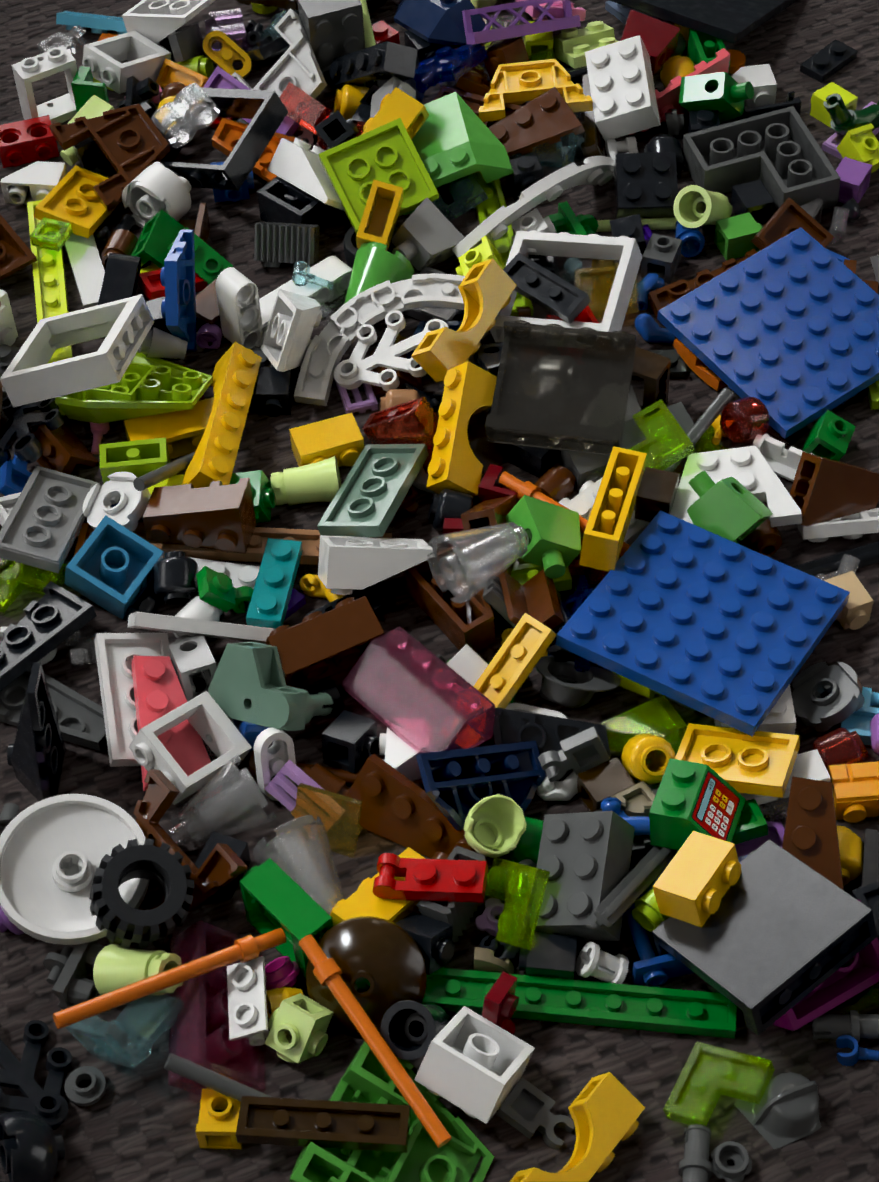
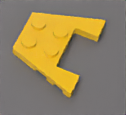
M556 59L499 64L490 83L491 89L484 96V105L479 108V118L482 122L502 120L506 117L504 103L520 105L526 101L534 100L553 87H556L573 113L593 111V103L589 95L585 96L583 94V88L578 83L574 84L571 81V75Z

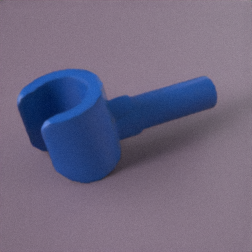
M842 1035L837 1038V1048L847 1047L853 1050L850 1053H837V1061L840 1064L852 1066L858 1060L879 1061V1050L859 1047L858 1041L850 1035Z

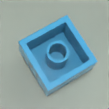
M105 515L66 566L64 584L113 615L123 619L128 607L136 603L145 591L148 583L153 580L154 564L158 560L163 559L164 552Z

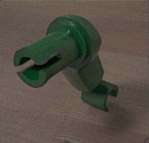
M836 93L826 97V101L823 102L832 119L830 126L839 135L845 136L848 130L870 123L874 126L873 130L879 127V101L877 105L873 104L862 110H852L846 108L842 97Z

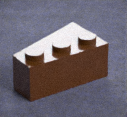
M240 478L238 484L223 485L221 481H211L209 487L194 488L193 484L154 487L143 515L147 540L246 554L256 526L250 478Z
M461 533L435 548L433 558L406 569L407 593L459 651L468 644L477 653L496 642L494 615L490 605L483 599L484 589L478 580L472 558L469 557Z

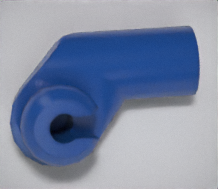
M657 273L647 274L633 288L634 310H647L649 292L665 286L664 279L659 277Z
M642 313L635 318V328L644 341L673 345L675 336L667 328H660L650 314Z

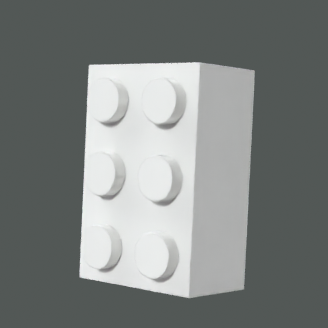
M640 35L585 52L595 124L605 141L661 125L650 56Z

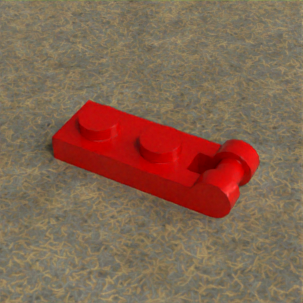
M383 853L378 857L377 871L379 876L374 879L372 892L381 899L484 903L488 876L487 861L400 858L393 853ZM395 877H405V881H397Z

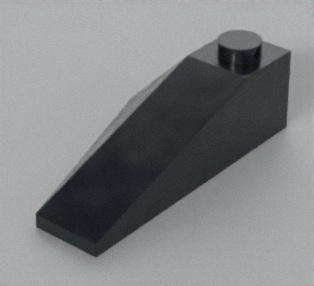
M33 662L14 744L8 745L7 762L9 766H13L16 778L38 801L58 794L66 748L41 662Z

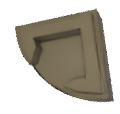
M642 781L611 797L621 801V810L628 816H649V811L656 795Z
M475 947V971L497 973L504 971L508 974H514L515 967L508 958L503 961L494 957V950Z

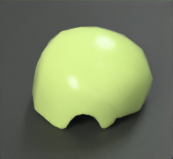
M496 794L483 798L469 810L463 828L465 831L464 836L468 845L477 853L495 859L509 854L510 851L517 847L522 834L526 831L527 823L522 808L512 798Z

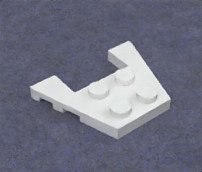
M290 8L274 26L275 30L290 45L287 51L253 89L236 72L231 76L251 90L275 91L288 110L287 116L296 121L327 84L299 15Z
M756 445L688 454L670 515L693 524L687 509L700 497L689 485V481L705 470L715 484L722 479L733 477L758 500L766 502L767 508L773 513L769 517L771 527L802 523L800 508Z

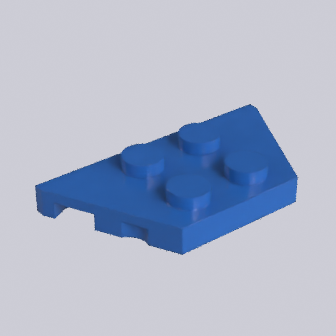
M182 229L164 260V267L161 268L160 280L162 286H165V299L162 300L161 313L162 317L166 318V327L171 334L188 341L186 351H196L194 229Z

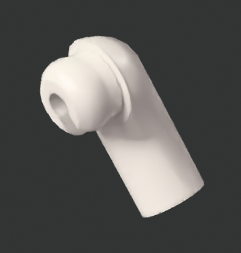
M573 771L564 781L550 782L546 774L544 781L538 786L536 794L544 801H568L578 793V775Z

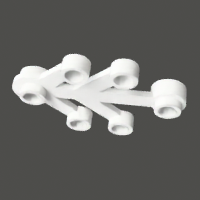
M398 310L391 311L385 316L387 328L374 354L365 359L364 357L369 346L377 340V334L372 325H361L356 331L358 342L350 358L340 362L334 370L336 383L348 390L356 389L362 383L382 387L383 390L388 391L396 389L400 383L394 370L411 373L414 377L424 376L427 372L421 366L414 368L418 363L412 357L407 359L399 356L416 349L427 332L444 327L449 328L447 323L440 319H432L426 323L424 331L394 344L399 332L405 328L406 321L402 312ZM371 333L369 336L363 337L365 334ZM379 366L389 368L381 373L370 371ZM393 378L391 381L385 382L387 379Z

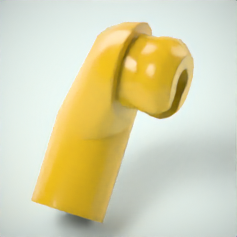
M305 574L300 579V589L307 596L326 598L329 602L345 596L331 593V589L325 587L318 575Z

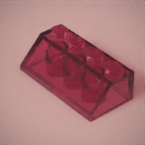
M400 626L372 640L342 682V688L418 754L474 748L493 736L495 704Z
M199 920L170 940V953L180 956L181 963L185 964L233 946L234 941L242 937ZM239 960V961H236V962H234V963H231V964H229V965H233V964H236V963H240V960ZM229 965L184 981L182 986L177 987L174 993H169V1055L170 1053L178 1055L255 1090L264 1089V1046H252L246 1038L234 1041L229 1040L227 966ZM168 1071V1085L194 1094H201L202 1089H210Z

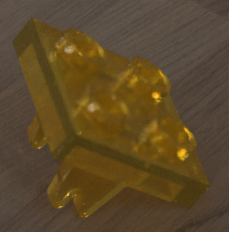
M592 259L591 267L575 270V286L589 295L591 302L588 306L595 318H603L619 265L614 260ZM638 275L626 314L639 312Z

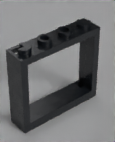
M188 87L159 130L170 146V152L160 163L173 171L177 176L186 178L191 187L239 191L288 114V110L275 91ZM203 116L252 119L223 165L173 162Z

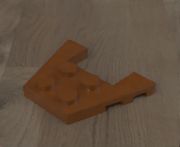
M140 104L105 111L103 116L86 119L83 116L75 118L73 123L61 125L60 122L49 125L51 133L64 151L92 137L117 172L116 175L93 187L96 196L108 212L112 211L122 201L123 189L154 162H160L170 152L169 143Z
M150 769L144 781L148 783L143 800L137 801L133 814L137 817L136 822L143 831L145 838L154 839L153 846L161 847L162 842L170 845V854L173 855L178 851L183 856L182 866L189 864L192 871L189 880H194L195 887L192 894L193 901L189 912H191L245 872L248 866L228 844L217 843L198 869L159 825L160 819L180 791L160 770ZM152 881L149 883L145 898L138 910H151L159 907L165 901L162 891Z

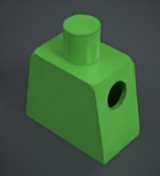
M704 470L689 481V485L700 497L687 509L693 524L737 544L773 515L760 500L733 477L722 479L715 484Z
M524 495L506 515V522L520 557L525 562L544 567L545 575L548 578L556 579L563 576L566 568L580 554L581 535L578 512Z

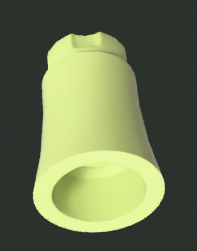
M689 185L681 189L673 205L677 221L687 228L716 225L717 220L729 218L733 208L727 196L719 192L708 191L698 185Z
M336 456L300 467L283 469V472L271 473L270 477L271 487L276 497L275 505L332 502L341 487Z
M109 944L96 957L93 968L94 984L98 993L103 995L182 965L181 957L175 953H167L163 950H142L126 948L118 944ZM183 982L150 995L160 996L165 993H174L177 987L182 986Z

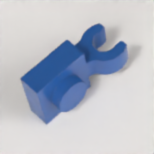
M15 453L13 460L6 461L0 467V493L5 496L22 492L32 474L27 471V462L21 461Z

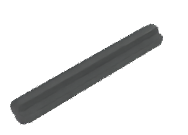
M654 846L594 909L593 914L597 918L595 923L600 927L603 924L608 928L612 927L666 869L678 851Z

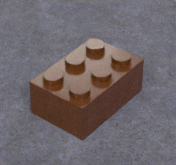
M366 596L356 600L354 597H350L336 604L333 610L325 613L316 611L307 615L302 620V623L292 627L283 625L274 629L269 634L270 636L267 637L266 644L277 646L286 686L303 689L377 657L384 637V631Z

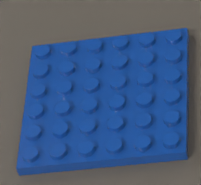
M801 227L658 311L657 320L784 439L821 417L827 410H832L879 380V294Z
M660 510L618 560L615 569L608 572L557 633L556 645L753 737L845 607L850 592Z

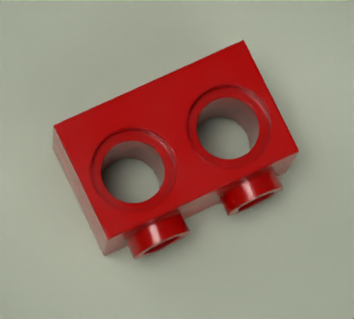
M49 115L0 125V159L3 168L20 166L21 164L48 160L59 156L56 138L51 133L49 127L51 125Z

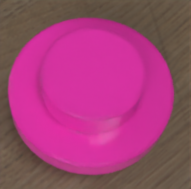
M282 956L269 962L265 966L266 990L283 986L292 987L297 982L296 977L301 971L298 963L292 962L289 956Z

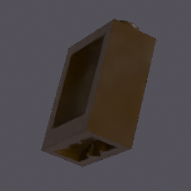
M599 334L592 345L589 344L585 348L582 356V362L585 363V372L581 382L582 386H584L585 399L593 401L600 394L599 390L610 384H617L618 387L626 386V384L606 377L607 365L644 379V391L632 387L643 415L664 408L667 405L671 359Z

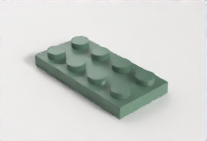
M366 444L318 523L317 527L320 535L383 537L429 456L426 444Z

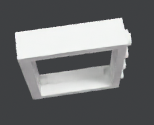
M536 230L529 232L517 231L506 266L518 253L527 258L530 254L620 260L602 323L573 321L569 324L564 320L510 316L517 292L514 290L510 295V303L500 310L495 318L496 323L490 330L495 342L585 350L589 344L592 345L599 334L619 340L642 260V254L636 238L627 236L608 237L597 234L575 235L567 232L543 233Z
M143 295L41 319L0 378L3 386L2 391H6L12 406H22L120 382L154 324ZM106 337L97 352L48 363L57 348Z

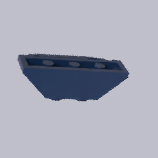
M402 0L394 16L395 23L427 42L449 46L461 45L463 48H471L476 45H467L462 11L475 9L470 0ZM479 14L470 15L473 32L482 31L486 24Z
M536 741L420 753L416 756L426 794L457 831L464 830V823L469 810L483 798L500 794L512 798L522 808L524 813L533 799L538 786L542 784L546 777L545 771L542 769L538 759L540 754Z

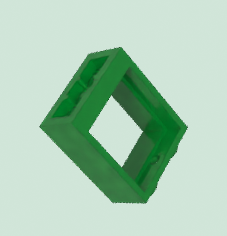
M269 858L260 866H254L248 870L243 879L239 881L247 921L261 935L281 927L286 935V943L274 948L282 956H289L292 962L298 963L301 969L300 973L306 978L308 957L298 943L309 934H312L318 942L321 936L333 926L332 917Z

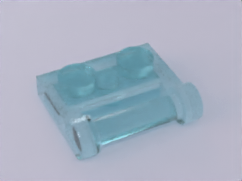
M472 173L445 184L446 189L455 202L450 205L446 204L439 193V199L432 201V203L448 220H452L487 200L488 197Z

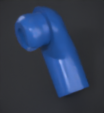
M605 798L601 802L602 811H614L635 828L634 836H650L649 816H628L621 810V801L617 798Z

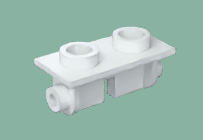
M758 434L754 439L753 446H757L776 475L793 482L802 452L804 451L792 446L787 450L785 449V443L770 437L768 434L763 436Z
M260 956L245 963L240 962L227 966L229 1040L234 1041L246 1038L252 1046L263 1045L265 1038L269 1034L265 958Z

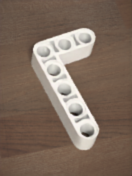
M329 256L260 299L256 284L234 267L224 269L218 275L215 282L223 336L231 343L236 341L248 349L261 346L279 289L313 298L320 305L327 301L330 303L343 295V291L348 289L352 268L336 256Z

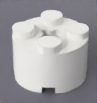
M154 162L123 189L122 202L125 209L129 206L133 212L132 216L135 218L136 224L141 228H144L145 223L161 209L176 221H179L191 208V196L189 193L191 185L186 178L177 176L162 163Z

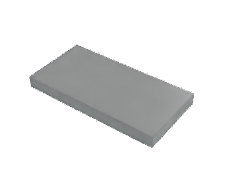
M35 466L0 530V558L59 573L86 519L82 510L85 497L98 482Z

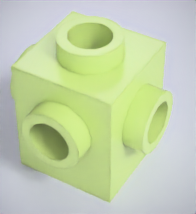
M301 993L284 999L268 1021V1029L270 1031L264 1044L276 1050L279 1058L290 1063H300L313 1056H318L328 1041V1034L325 1032L334 1012Z

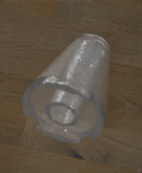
M514 522L441 534L432 538L428 543V546L433 545V553L427 555L432 575L442 592L449 590L455 596L450 598V600L462 604L473 598L527 552L529 538L524 528Z
M238 754L232 757L170 818L174 826L170 827L168 831L179 848L186 845L191 851L203 847L213 831L231 837L271 823L278 818L275 812L269 815L266 814L263 807L268 805L269 802L246 767L239 770L237 764L242 762Z
M312 815L295 818L274 829L276 837L267 843L263 837L253 849V857L259 865L271 858L330 915L335 904L341 899H345L324 823L320 817H317L315 821Z

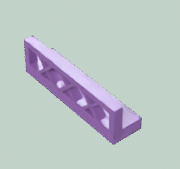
M525 0L462 11L467 45L580 27V16L572 15L570 0H562L564 17L557 19L547 11L553 2L561 0ZM547 3L544 8L539 4ZM531 5L540 12L533 23L528 22L521 16L527 6ZM521 7L518 13L513 10V8ZM501 10H506L514 16L508 27H503L495 21ZM488 12H494V14L492 15V17H490V16H489L488 14H486V13H488ZM480 14L488 21L482 31L473 32L470 15ZM544 16L549 19V20L541 21ZM518 20L523 23L521 25H515ZM491 25H494L497 28L489 30Z

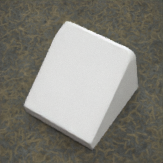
M466 644L438 674L465 698L489 664Z

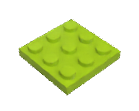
M401 118L318 154L319 160L356 234L373 180L403 188V202L398 216L416 209L427 197L431 202L439 199V193Z

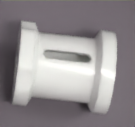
M590 941L583 946L578 955L576 972L584 978L592 976L606 983L622 984L628 973L629 960L624 955L617 954L614 956L602 951L598 944Z

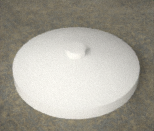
M63 794L34 803L20 812L0 835L1 909L17 928L44 942L77 945L105 937L108 930L106 928L98 929L95 924L97 916H92L90 911L91 900L89 898L96 869L99 868L100 862L106 854L111 856L112 849L115 846L121 844L125 849L128 840L137 839L138 845H144L146 838L143 831L124 809L97 796ZM134 878L121 884L118 889L122 899L129 906L138 909L145 898L150 880Z

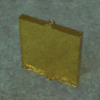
M300 783L297 789L296 807L291 811V814L294 816L292 840L353 858L356 853L358 835L363 830V827L360 825L363 801Z

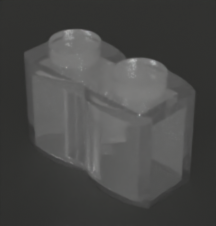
M193 83L183 88L176 95L174 101L161 106L153 114L151 120L166 140L174 148H179L188 143L194 137L197 130L210 125L217 118L220 110L210 96L197 83Z

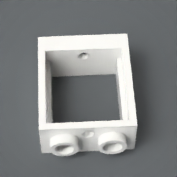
M131 31L84 45L82 64L83 66L91 67L93 78L101 83H105L107 87L120 94L126 92L127 78L134 76L139 81L150 77L156 82L165 58L171 60V52L138 32ZM124 60H128V61H129V62L122 63V64L120 63L121 61H124Z
M64 46L52 48L47 52L25 58L21 62L11 65L24 120L49 115L51 124L65 122L76 115L77 110L71 83L78 70L76 60ZM64 71L69 93L36 106L31 83Z
M207 690L141 728L129 745L135 760L141 766H144L148 772L150 769L160 770L180 791L172 802L174 805L237 767L252 748ZM186 719L217 756V759L187 776L157 738V736Z

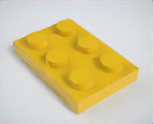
M75 165L35 207L34 218L88 239L112 213V211L108 212L93 189L94 186L108 178Z
M688 723L675 759L708 765L739 793L783 798L800 748L799 735L756 731L752 737L735 728Z

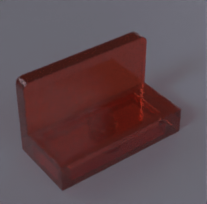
M291 82L288 83L279 97L288 110L286 116L315 135L317 133L314 127L328 118L332 110Z

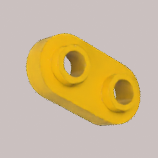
M212 31L204 37V53L217 66L230 75L234 72L242 78L249 75L252 68L249 55L225 33ZM219 42L222 45V49L214 51L212 44ZM235 61L243 63L241 70L233 68L232 65Z

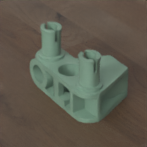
M253 641L227 643L208 688V693L228 718L269 728L273 727L279 730H304L305 724L309 723L312 717L327 716L333 709L331 707L322 708L323 705L333 704L331 696L325 692L309 695L307 690L286 686L277 646Z

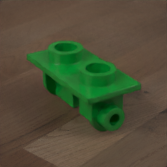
M194 233L195 273L206 283L211 284L224 269L233 267V265ZM174 241L167 248L168 251H170Z

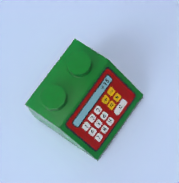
M670 758L649 811L651 845L679 850L692 831L733 843L746 805V799L708 765Z

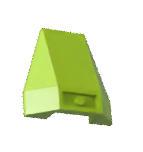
M137 351L120 382L55 397V403L69 419L99 424L188 410L196 405L213 383V376L160 358H146V354Z

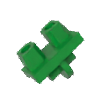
M567 201L558 203V213L549 215L557 231L556 233L567 232L575 235L595 234L599 226L598 221L593 215L579 214L576 216Z

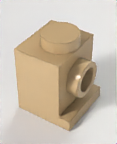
M853 571L824 580L850 592L847 604L835 619H838L844 630L848 628L852 630L859 629L870 621L873 599Z

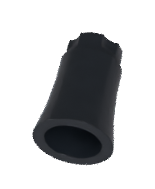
M404 1000L393 1004L385 1012L381 1021L380 1033L397 1058L414 1060L426 1054L431 1041L450 1022L452 1017L435 1004H420L416 1001Z

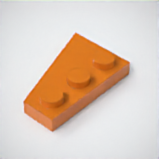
M222 118L211 139L213 147L229 156L248 124ZM275 132L251 171L267 182L276 178L277 176L267 169L280 140L285 138L294 142L295 137Z

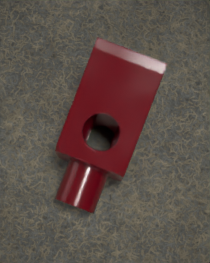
M631 9L620 41L640 35L650 56L652 75H655L676 50L680 28Z

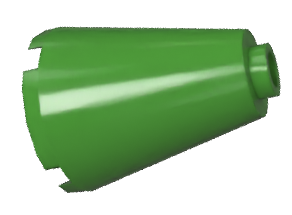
M377 242L363 243L355 255L344 304L363 291L390 280V283L412 279L414 268L411 262L399 251H396L395 255L386 251L387 245Z

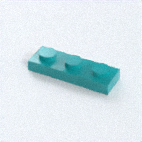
M268 538L246 615L247 625L274 629L283 626L303 552L302 541Z

